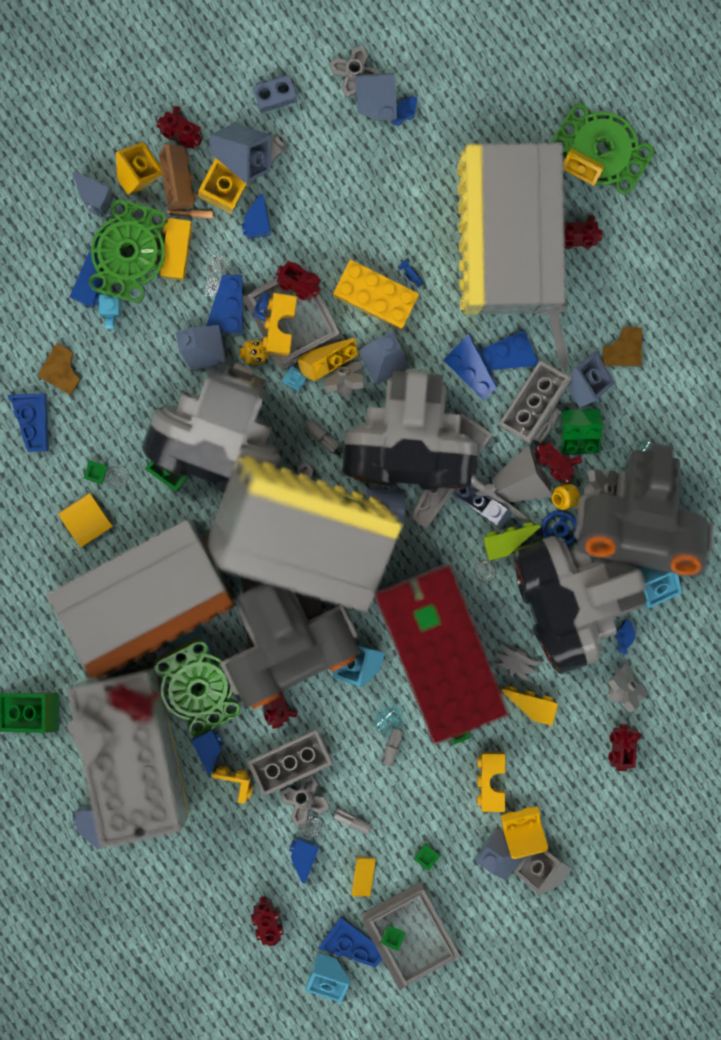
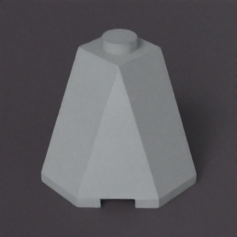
M530 446L520 452L492 478L493 485L497 486L494 493L507 503L552 496L546 474L544 475L540 462L536 459L537 456Z

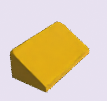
M573 148L570 149L562 164V170L595 186L605 165Z
M357 855L351 896L371 895L376 858Z

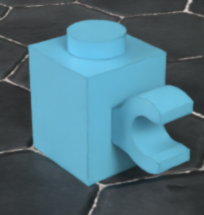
M99 295V315L106 317L105 329L115 330V317H121V299L108 295Z

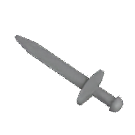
M562 306L555 313H539V315L550 316L558 359L563 370L566 372L567 354L559 313L566 311L568 308L567 306Z
M476 475L472 476L471 485L477 488L475 491L476 495H488L527 523L531 522L524 514L494 493L497 486L492 484L485 485L476 479Z

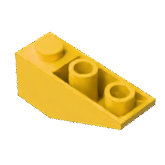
M355 338L312 349L298 357L297 361L302 373L301 375L317 381L358 356L359 352Z
M506 685V688H500L533 721L550 726L553 725L558 703L554 701V697L543 695L542 698L537 697L535 692L525 690L524 693L518 692L516 687Z

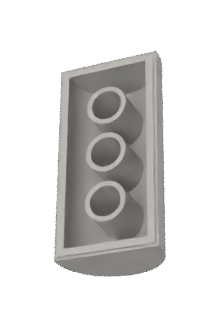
M540 360L498 425L519 440L531 445L571 383L572 378Z
M318 729L247 761L263 797L333 765L328 748Z

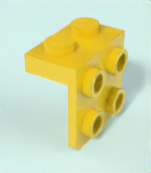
M227 766L214 768L211 773L212 778L241 783L238 797L239 803L245 804L247 799H251L254 784H251L252 775L248 774L249 771L237 769V772L230 771V768Z
M538 806L526 807L521 811H510L501 815L502 828L512 859L548 850Z

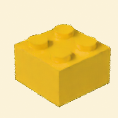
M215 158L198 191L197 197L232 215L248 183L243 182Z

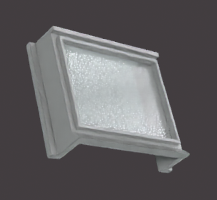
M303 264L300 265L302 269L306 270ZM277 278L246 293L242 298L252 315L253 312H256L254 308L263 291L271 294L270 298L273 297L274 293L296 296V293L290 289L288 291L281 289L278 285L279 283L276 282ZM320 295L317 298L312 297L310 301L307 299L302 301L297 298L294 318H283L278 322V328L282 333L292 335L290 353L288 357L273 355L282 371L297 363V358L308 351L333 344L342 339ZM266 307L264 315L270 318L271 310H267ZM253 317L262 336L267 337L268 329H265V321Z
M422 882L413 885L361 914L363 925L400 991L412 982L461 957V953L458 948L456 949L428 898ZM387 924L406 933L399 951L380 943Z

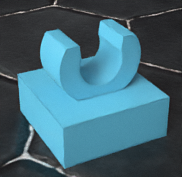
M291 365L282 383L299 392L307 377L301 375L300 370Z

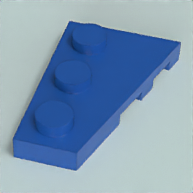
M222 275L206 326L220 325L221 333H243L242 275Z
M525 331L480 349L481 357L490 370L533 367L538 364Z
M469 333L443 361L475 393L485 400L498 387V384L488 365L483 361L479 348L476 347L472 340L471 333Z
M47 394L8 395L9 401L14 408L15 418L19 422L20 432L27 451H49Z
M341 916L318 946L320 950L333 952L335 955L345 956L372 967H376L382 960L372 939Z

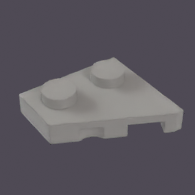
M81 710L78 711L67 727L88 766L92 764L113 734Z

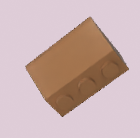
M165 144L159 153V160L168 211L190 209L194 202H196L195 192L191 190L193 179L192 173L188 172L189 155L185 153V148L182 146Z

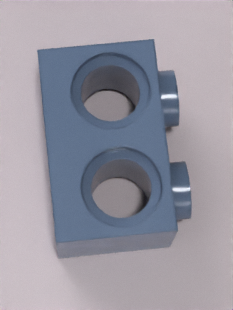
M278 75L272 81L267 82L263 80L256 83V86H253L261 113L297 102L290 75ZM281 86L289 88L286 93H280L278 90ZM263 92L271 94L268 99H262L260 95Z

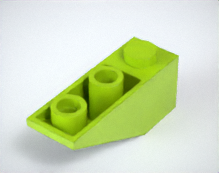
M533 521L523 524L524 528L516 529V526L505 528L504 533L498 534L497 531L486 533V537L482 539L487 560L490 561L510 555L540 528V524L535 525Z

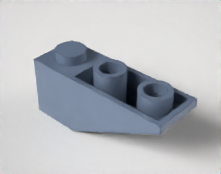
M474 486L454 489L451 493L453 496L500 529L503 528L512 515L506 507L488 495H476L475 491L477 488Z

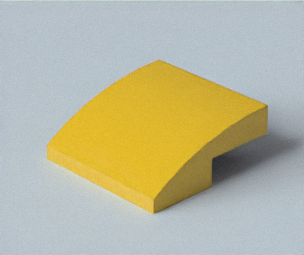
M90 492L58 513L80 547H83L113 527Z

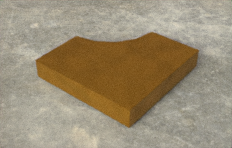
M623 327L621 335L615 343L603 346V364L605 366H642V328Z
M56 343L37 376L71 396L81 380L72 368L74 353Z

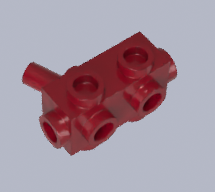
M174 106L173 113L167 111L163 117L159 118L156 127L160 129V134L168 140L179 142L185 148L195 149L196 146L199 147L203 139L201 127L181 117V108Z
M589 215L586 222L563 223L565 249L578 246L589 249L592 246H597L598 241H602V229H598V222H594L596 219L594 215Z
M289 260L284 266L280 265L276 272V276H278L276 282L279 283V287L285 291L290 289L295 292L296 297L302 301L306 299L310 301L312 297L317 298L322 289L319 287L321 279L316 274L307 272L299 264L292 263Z
M542 442L534 449L538 455L536 459L542 466L547 465L551 470L549 472L556 481L560 480L564 484L574 477L572 473L575 470L572 466L582 463L581 456L571 459L566 454L561 456L550 442L546 444Z
M122 683L117 688L112 687L107 695V698L110 699L109 703L115 710L126 713L131 720L142 724L150 722L155 714L152 711L155 705L153 702L160 698L156 691L146 697L144 694H138Z
M282 691L278 693V698L263 704L264 719L268 725H272V729L284 726L283 722L290 721L289 717H297L298 714L297 710L288 709Z
M619 724V728H613V732L609 737L612 743V751L608 754V760L611 766L616 767L617 771H627L628 768L636 767L637 742L641 739V734L637 729L630 728L631 725Z
M262 896L259 898L260 904L253 906L254 914H251L253 926L257 925L258 928L255 929L257 941L261 940L262 945L274 946L281 941V935H284L282 923L278 924V920H280L278 909H274L273 903H267V897Z

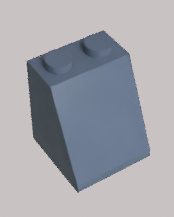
M233 123L210 134V153L243 182L249 183L270 172L271 135Z

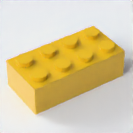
M350 259L333 293V297L402 331L419 294Z

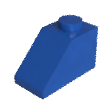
M263 194L259 195L244 217L245 223L241 224L243 235H247L248 239L271 235Z
M214 729L191 740L208 775L215 768L222 746L221 742L223 741L219 731L215 732Z
M298 836L296 841L292 840L289 851L292 852L291 860L299 878L305 884L317 855L319 844Z

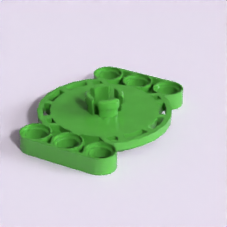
M577 103L571 108L551 142L562 141L564 143L562 154L566 153V156L570 149L573 148L605 165L598 179H606L607 181H597L595 185L615 183L617 192L623 195L628 194L634 188L654 153V149L650 144L642 143L638 145L634 129L622 117L609 112H596L588 115L587 107L581 103ZM576 108L584 111L582 118L575 117L574 110ZM597 116H607L609 118L597 119ZM613 118L619 120L624 125L621 126L619 123L613 121ZM568 124L572 125L574 127V133L566 134L564 132V126ZM626 128L631 132L633 139H630L628 132L625 130ZM605 143L609 148V152L598 155L596 144ZM647 148L649 156L646 158L641 157L639 150ZM630 165H638L639 173H631L629 170ZM622 180L629 182L630 187L628 190L620 188L619 184Z
M115 200L111 205V212L115 218L104 223L96 232L92 241L91 258L98 273L90 277L89 285L97 293L139 303L145 297L141 286L153 280L160 272L164 263L165 247L158 230L165 227L166 217L159 210L124 200ZM121 204L125 206V212L123 214L115 213V207L117 205ZM136 210L144 212L142 219L138 220L133 217ZM155 215H160L163 221L161 224L155 225L152 223V218ZM98 237H99L100 239H99V241H98V246H97V248H95L96 241H97V239H98ZM158 238L161 242L162 250L158 249V245L156 243V239ZM131 245L135 249L134 255L129 258L123 257L121 251ZM95 254L98 255V259L100 262L98 265L95 261ZM158 255H161V261L157 267L156 262L158 259ZM152 270H155V272L149 278L145 279V276H147ZM94 279H103V286L95 288L93 286ZM115 283L122 285L120 293L112 292L111 289ZM135 288L141 291V295L137 299L130 296L131 290Z
M195 638L158 657L154 661L156 673L162 676L160 691L164 705L177 717L189 720L188 729L194 736H200L235 718L240 713L238 702L235 699H230L233 691L231 685L229 686V691H227L229 681L220 664L223 660L218 656L207 653V645L201 638ZM196 644L203 645V649L200 652L193 651V647ZM179 653L186 655L182 661H177L175 657ZM210 658L218 661L219 664L217 665L215 662L211 661ZM162 662L168 663V667L165 670H159L158 665ZM165 682L167 683V691H166V692H164V684H165ZM202 683L200 685L201 691L198 692L197 688H192V685ZM165 698L170 699V702L172 704L171 706L167 703ZM231 704L236 706L233 712L226 711L227 706ZM216 713L219 715L217 720H209L211 714ZM199 722L202 724L200 729H192L194 723Z

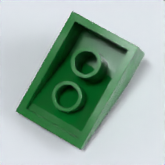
M0 693V732L50 733L59 731V693Z

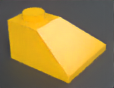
M144 142L116 152L117 180L128 195L141 191L162 176L161 166Z

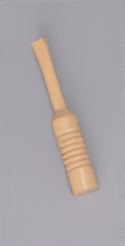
M167 211V213L213 219V211Z

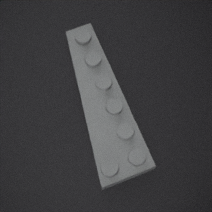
M461 413L460 434L471 436L470 439L475 440L479 444V455L493 434ZM455 487L424 490L411 518L427 529Z

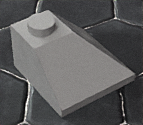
M547 850L546 852L524 857L514 873L539 895H542L561 885L572 868L558 856Z

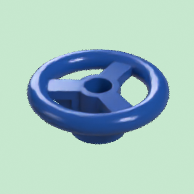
M563 510L549 513L541 524L543 539L548 538V535L555 534L558 537H564L566 546H570L576 540V518L571 513ZM560 516L559 522L553 528L547 529L548 522L553 517ZM566 518H568L573 525L572 536L568 534L569 526L567 525V523H565ZM560 525L563 527L562 533H559L557 531V528Z

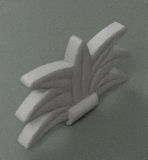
M501 643L502 649L507 655L497 652L502 662H496L495 665L509 669V676L516 672L523 679L529 681L525 673H535L536 670L528 665H538L541 661L530 659L527 657L526 652L518 648L512 650Z

